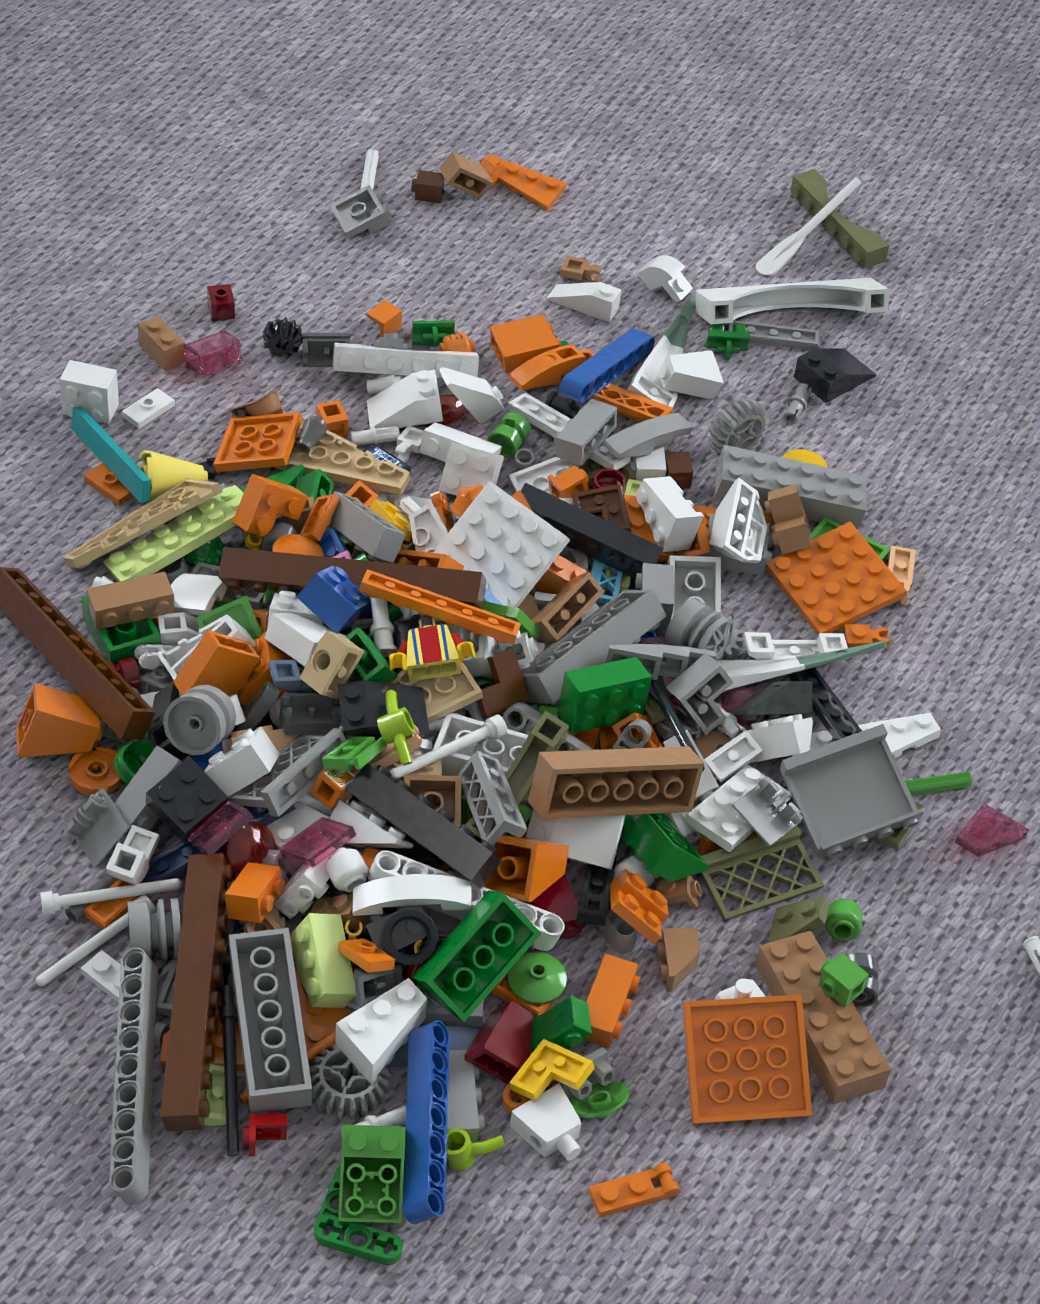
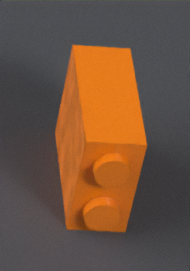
M543 314L490 326V343L505 373L512 372L539 354L561 347L559 338L554 336L552 324L547 322Z
M207 630L173 683L179 690L180 696L198 685H210L219 688L228 696L235 695L261 658L249 642Z

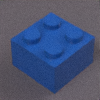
M331 566L316 573L297 598L335 633H339L352 626L369 607L371 601L366 593L359 591V585L355 586L348 579L349 576L343 569Z

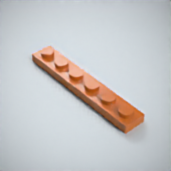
M368 569L359 588V591L366 593L369 597L381 598L395 606L415 610L423 616L438 618L449 625H458L469 629L472 633L492 637L500 643L514 645L521 625L519 622Z

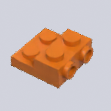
M627 869L623 870L610 883L611 910L652 944H655L662 937L661 923L668 917V902L660 892L648 888L641 876L636 873H630Z

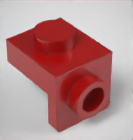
M275 1112L250 1114L249 1126H243V1145H249V1156H255L256 1140H287V1114Z

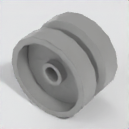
M198 685L170 703L165 711L163 724L168 739L177 749L190 755H202L214 749L219 743L229 737L235 727L236 713L228 695L219 688L210 685Z

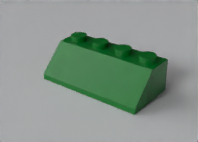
M665 813L625 816L620 839L628 847L634 849L632 854L639 861L646 863L645 870L656 879L661 876L672 882L707 871L710 867Z
M488 890L411 978L432 1000L460 1021L465 1022L542 933L503 892Z

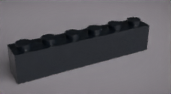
M526 482L521 489L532 511L569 538L570 541L566 546L635 579L636 574L642 572L643 563L657 564L664 549L663 547Z
M369 763L364 765L346 790L361 803L386 819L394 827L405 832L409 838L481 889L502 862L494 854L497 849L484 839L481 843L473 839L476 834L465 825L461 824L459 828L452 823L454 818L444 810L440 809L438 813L431 808L433 803L423 795L419 794L416 798L410 793L413 789L402 780L398 779L395 783L390 779L392 774L378 764L376 768Z

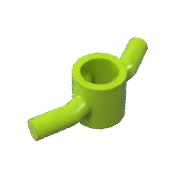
M389 690L386 692L388 714L378 718L377 723L387 744L395 743L401 764L406 766L413 761L405 737L415 733V726L408 710L405 707L398 709L397 693Z
M460 1128L449 1129L447 1131L446 1164L454 1171L466 1170L474 1163L475 1155L487 1154L506 1147L503 1137L500 1135L483 1142L472 1143L470 1136L465 1130Z

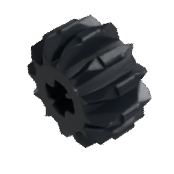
M276 317L274 322L268 321L266 327H264L262 334L264 348H269L270 354L277 352L280 357L282 354L290 356L292 352H298L303 339L301 326L296 325L295 320L288 321L286 317L280 320Z

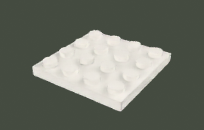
M489 480L433 553L448 555L464 566L463 570L482 572L487 580L486 588L503 605L518 608L570 540Z

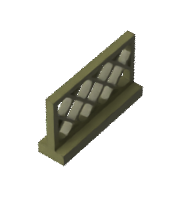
M797 825L770 847L761 837H757L740 843L730 853L725 849L702 855V858L710 867L707 871L697 873L696 876L702 878L724 921L824 887L800 840L802 833ZM796 849L800 857L799 863L783 858L785 852ZM768 858L777 862L775 871L773 872L759 866L760 861ZM781 864L796 870L793 879L777 873ZM743 866L753 870L750 880L734 874L736 868ZM756 872L772 878L768 888L753 882ZM801 872L810 876L813 884L806 886L797 882L798 873ZM718 874L727 878L726 887L722 888L715 885L711 876ZM774 880L790 886L788 892L781 894L772 890ZM731 881L747 886L744 896L728 890ZM750 888L765 894L764 900L756 902L746 898ZM725 896L740 902L739 909L728 912L723 903Z

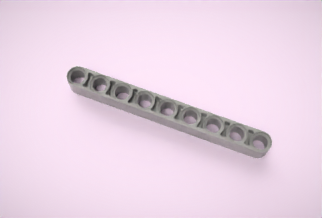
M139 947L129 949L121 959L109 1174L110 1186L128 1204L141 1202L146 1197L149 1187L158 978L157 966L145 951Z

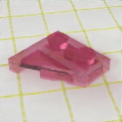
M983 803L958 834L955 843L979 857L1025 839L1029 829Z

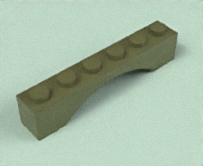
M815 169L793 176L790 188L791 195L797 198L804 209L813 216L830 202L826 190L827 181ZM836 209L821 222L828 234L833 236L840 243L842 249H846L853 260L858 262L863 268L886 262L890 245L877 232L867 230L852 223L837 212Z
M547 711L543 713L505 774L518 807L531 790L539 752L558 751L568 735L569 725ZM486 803V806H485V810H484V814H483L484 816H485V814H486V810H487L488 803ZM472 817L465 826L476 834L473 839L481 843L480 832L474 817ZM493 821L491 831L496 826L495 821Z

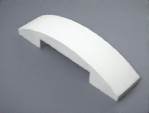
M744 633L748 654L755 659L794 657L848 648L844 634L819 633L817 640H772L770 633Z
M433 874L399 875L373 880L353 888V916L383 914V907L441 904L442 911L472 909L471 881L451 876Z

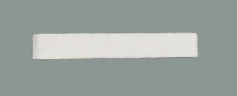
M391 851L379 852L368 873L369 882L386 877L410 874L456 877ZM471 883L472 908L490 889L485 887L479 889ZM507 896L542 933L535 940L534 948L542 951L553 949L564 930L563 920L556 914ZM441 904L423 905L463 920L471 911V909L442 911Z

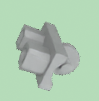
M603 1047L589 1055L585 1054L583 1056L593 1061L595 1069L579 1090L562 1083V1089L567 1097L573 1094L582 1100L590 1095L592 1091L591 1083L598 1081L601 1085L606 1086L614 1081V1069L609 1064L608 1052Z

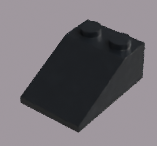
M815 348L798 357L794 373L795 379L802 384H807V388L811 387L812 393L825 403L876 377L872 370L844 348Z
M366 680L337 685L342 727L346 740L349 737H375V741L382 737L377 719L388 714L386 692L389 690L397 693L398 709L405 707L408 710L414 725L418 727L419 736H430L423 687Z

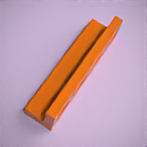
M613 384L607 385L587 400L589 402L590 399H594L617 407L618 414L638 422L673 413V408Z

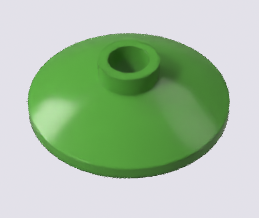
M543 952L523 954L508 973V983L513 993L521 1000L531 1004H546L556 1000L563 993L567 981L566 971L560 961ZM534 971H539L543 974L537 975L534 973Z
M613 1081L606 1086L598 1082L592 1084V1091L589 1096L582 1100L573 1096L570 1103L579 1117L605 1118L626 1103L629 1098V1091L627 1086L621 1082Z

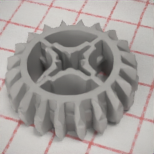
M747 397L745 399L739 398L737 402L732 401L729 406H724L721 412H717L718 416L712 419L713 424L708 427V442L717 454H721L724 445L746 450L751 449L764 436L763 432L768 429L769 414L755 399Z
M334 1043L331 1051L323 1049L320 1057L315 1056L313 1066H310L309 1069L312 1100H317L319 1109L326 1107L328 1116L338 1111L340 1120L344 1113H350L349 1116L353 1121L356 1112H359L363 1117L367 1115L368 1109L375 1112L378 1108V1103L383 1104L385 1094L389 1092L390 1084L388 1082L390 1081V1073L387 1070V1064L377 1075L376 1081L371 1085Z

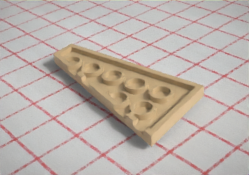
M304 421L300 425L287 466L278 468L287 470L303 464L305 475L321 469L332 481L355 485L360 480L370 489L396 495H402L411 480L409 471L389 461L376 459L370 451L363 452L357 449L356 444L329 430L312 447L309 453L301 452L296 445L299 441Z
M186 478L65 555L63 559L69 567L85 568L92 563V560L109 553L111 550L150 530L154 531L165 525V522L222 493L223 490L220 484L216 482Z

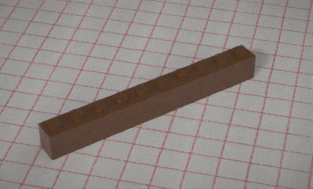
M229 547L223 548L218 578L225 587L232 590H241V587H246L260 593H265L267 590H276L277 593L280 591L300 593L316 573L331 566L343 569L348 574V579L355 586H360L368 569L479 609L483 607L487 582L484 574L478 571ZM387 601V605H393L391 602Z
M0 567V609L5 613L7 619L18 627L20 633L31 641L33 647L43 654L46 661L53 665L60 673V676L73 687V690L81 695L90 708L94 709L101 717V720L115 732L116 737L123 741L143 740L155 711L20 569Z
M223 853L189 855L160 1113V1118L167 1131L204 1130V1119L208 1118L210 1114L207 1090L212 1089V1073L209 1071L210 1063L215 1061V1047L212 1044V1038L218 1032L215 1009L220 1008V993L217 991L218 983H222L223 980L220 957L225 956V942L222 936L223 932H226L228 928L227 915L225 914V893L228 890V882H231L233 877L232 866L227 864Z

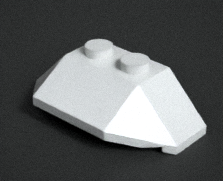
M740 478L735 480L716 509L709 544L729 558L741 562L759 563L762 557L767 524L763 509L758 501L760 499L758 491Z

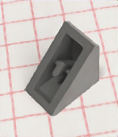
M396 963L394 969L390 971L367 973L362 968H355L354 982L357 1007H363L402 983L401 964Z

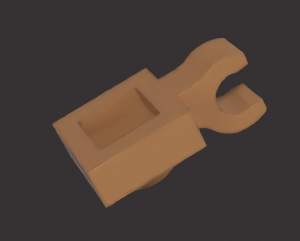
M566 256L560 269V277L580 281L585 277L590 282H600L601 276L598 275H600L602 267L599 265H588V260Z

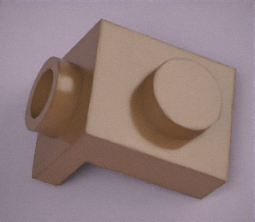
M691 876L672 882L663 877L656 879V891L666 898L667 906L687 901L692 909L699 908V897H701L702 892L697 880L694 881Z

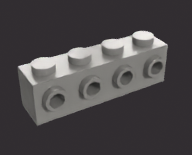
M335 491L334 494L340 500L331 517L330 528L333 527L338 534L343 535L342 538L355 544L354 547L359 551L368 553L367 557L375 562L385 560L393 563L401 549L406 534L356 498Z

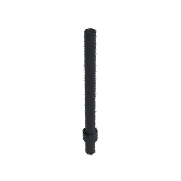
M224 985L221 987L222 1007L219 1008V1021L223 1023L227 1155L236 1157L240 1154L235 1022H237L238 1017L237 1007L234 1006L233 986Z

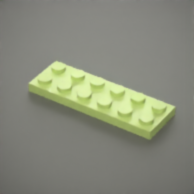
M236 485L223 489L222 493L199 504L189 512L177 516L175 520L154 530V532L144 538L135 540L132 545L111 554L109 558L103 561L106 569L118 582L156 573L236 526L237 524L232 521L244 493Z

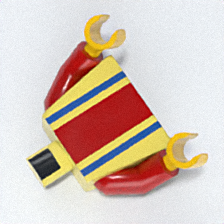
M423 617L419 620V628L409 630L408 639L402 642L396 653L389 656L390 671H393L395 668H402L403 671L407 670L409 682L461 674L460 662L470 656L476 657L473 643L464 642L456 633H450L448 626L445 624L435 625L433 617Z

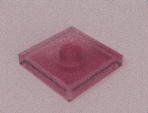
M228 801L191 834L187 840L193 847L211 856L253 818V815L248 809Z
M321 817L278 850L284 858L315 867L357 834L353 826Z

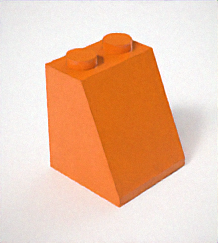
M35 683L16 727L17 756L34 757L90 752L94 743H98L102 737L101 717L94 709L87 705V702L81 696Z
M501 835L494 844V847L497 849L494 854L502 862L483 887L503 892L506 896L517 900L532 902L565 874L569 845L523 836L519 838L517 836Z

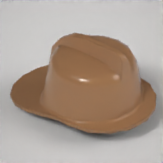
M281 387L259 400L227 411L241 408L246 411L248 417L283 413V408L277 394Z

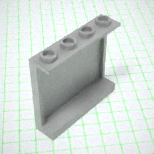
M884 724L782 760L780 772L796 807L802 811L800 814L804 817L802 819L818 857L827 855L828 858L834 857L842 853L843 848L851 845L853 848H858L868 843L870 838L878 836L879 839L893 834V830L897 828L909 829L919 824L924 810L923 808L917 809L885 740L888 732Z

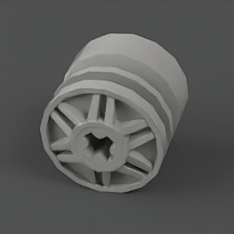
M692 598L686 601L672 617L665 633L666 645L716 651L715 661H717L731 640L734 623L729 618L723 617L719 612L712 613L709 606L698 599Z
M170 898L171 912H164L163 899L158 900L157 913H150L147 900L127 902L130 949L139 947L152 960L153 949L159 948L162 961H167V948L173 947L174 960H177L182 922V911L178 898Z

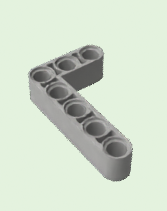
M518 702L509 707L504 712L502 718L506 723L507 729L529 735L542 714L527 704ZM513 711H518L522 714V723H518L513 719ZM643 719L632 721L624 729L612 749L644 748L652 734L650 724ZM631 729H640L643 733V739H635L631 734ZM568 733L564 741L568 746V751L594 750L570 733Z

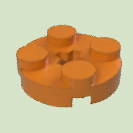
M100 746L95 747L96 750H91L90 752L75 754L69 763L70 784L78 792L90 796L104 788L109 795L122 785L123 781L114 769L116 751ZM102 769L100 774H93L91 770L97 771Z

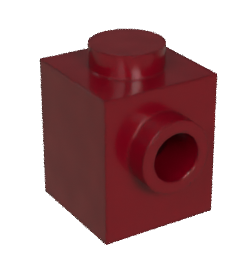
M231 285L207 286V304L211 321L235 319V301Z

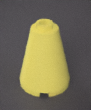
M142 450L139 454V458H143L142 465L137 466L151 479L149 500L155 499L186 478L208 481V473L204 471L202 465L149 450Z

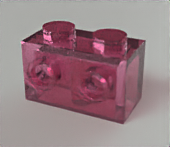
M225 330L184 345L186 366L200 376H209L215 371L230 368L233 364L242 361L240 340Z

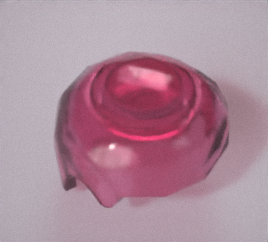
M744 687L728 690L722 697L721 706L727 713H732L733 709L756 695V693L752 689ZM734 715L742 727L751 726V724L757 722V720H743V715Z

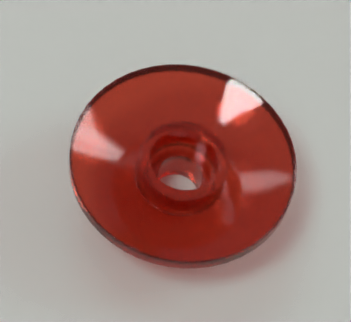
M439 395L443 421L436 423L442 425L451 424L465 415L467 408L455 395Z
M248 821L239 825L231 834L227 846V857L232 870L239 875L248 862L262 864L263 859L268 854V850H276L274 836L270 829L260 822Z

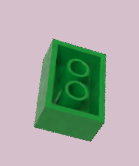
M87 595L81 597L83 620L102 656L108 662L117 665L119 660L134 657L137 665H139V660L134 655V650L137 646H140V644H161V636L151 618L96 630L88 609Z
M637 657L567 671L564 673L557 711L558 715L564 723L569 725L571 734L617 724L633 713L644 715L652 676Z

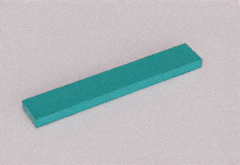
M73 407L71 429L140 503L148 502L151 479L83 407Z

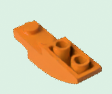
M573 344L561 346L539 354L513 370L508 378L521 390L560 384L563 375L566 376L595 354L590 349L579 351Z

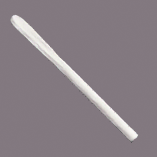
M855 177L804 227L780 242L756 264L757 272L768 277L775 275L799 249L806 236L861 184L860 179Z

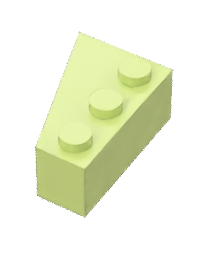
M309 913L290 934V939L293 943L294 965L312 1007L345 1008L356 996L351 962L338 951L339 941L346 940L341 914Z

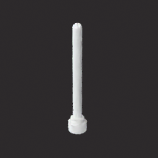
M500 715L492 716L486 719L482 728L413 759V762L409 765H400L389 771L392 774L390 779L397 780L403 777L404 774H410L485 738L498 739L507 734L506 723Z
M174 878L60 896L58 893L52 894V891L41 892L43 916L55 914V911H59L60 907L178 890L182 883L179 879Z
M141 895L134 900H147L150 913H156L155 906L147 896ZM128 912L36 977V984L41 987L45 986L128 927Z

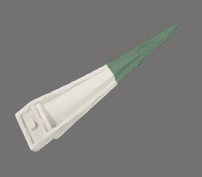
M692 296L633 375L627 389L628 391L673 408L678 392L663 388L659 377V370L669 356L683 354L696 296Z
M880 641L810 655L773 659L717 660V662L734 682L723 691L726 692L883 649L887 645L886 641Z

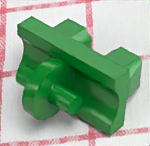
M412 321V346L432 345V347H437L439 343H442L445 336L454 334L455 321Z
M712 324L711 329L708 330L706 348H716V352L725 353V359L730 360L731 353L739 354L740 350L748 351L750 333L747 332L745 324L733 325L732 331H724V324Z

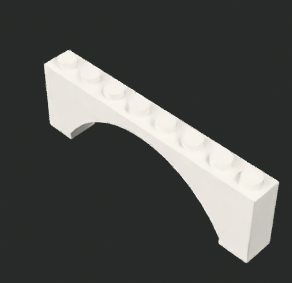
M872 278L696 290V313L710 324L733 323V320L750 313L781 308L822 307L856 310L865 313L888 312L889 289Z

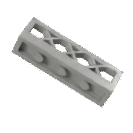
M476 750L458 773V776H461V786L482 840L484 839L494 846L504 832L521 838L527 831V828L499 760ZM473 772L472 780L470 781L469 776ZM481 786L479 797L477 798L478 789ZM486 803H488L487 810H486V814H485V816H484L483 814H484L485 806H486ZM493 821H495L496 826L491 831Z

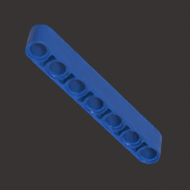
M634 328L630 329L568 373L561 381L559 394L579 403H584L647 357L654 347L655 337Z
M439 1020L413 1029L409 1034L403 1212L411 1224H418L443 1215L445 1211L450 1037L447 1027Z

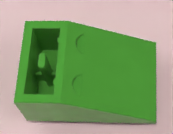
M342 1125L338 1221L402 1223L405 1127Z

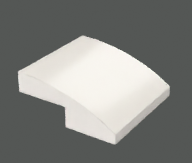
M183 573L171 584L174 593L173 613L205 614L211 611L215 601H222L227 587H225L218 576Z

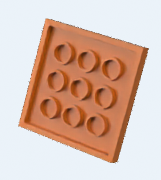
M851 521L812 539V547L781 554L771 559L770 563L766 562L765 566L768 573L817 635L819 633H834L844 628V624H852L906 597L907 590Z
M802 994L682 1002L692 1124L813 1116Z

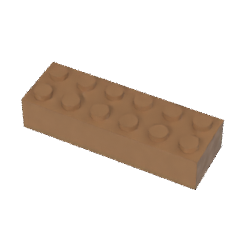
M689 746L539 752L528 802L541 819L692 812L704 762Z
M810 930L760 945L755 966L772 996L802 994L807 1059L833 1105L885 1088L891 1068L853 1002L844 1007L833 997L826 995L822 988L818 986L822 974L820 969L828 959Z

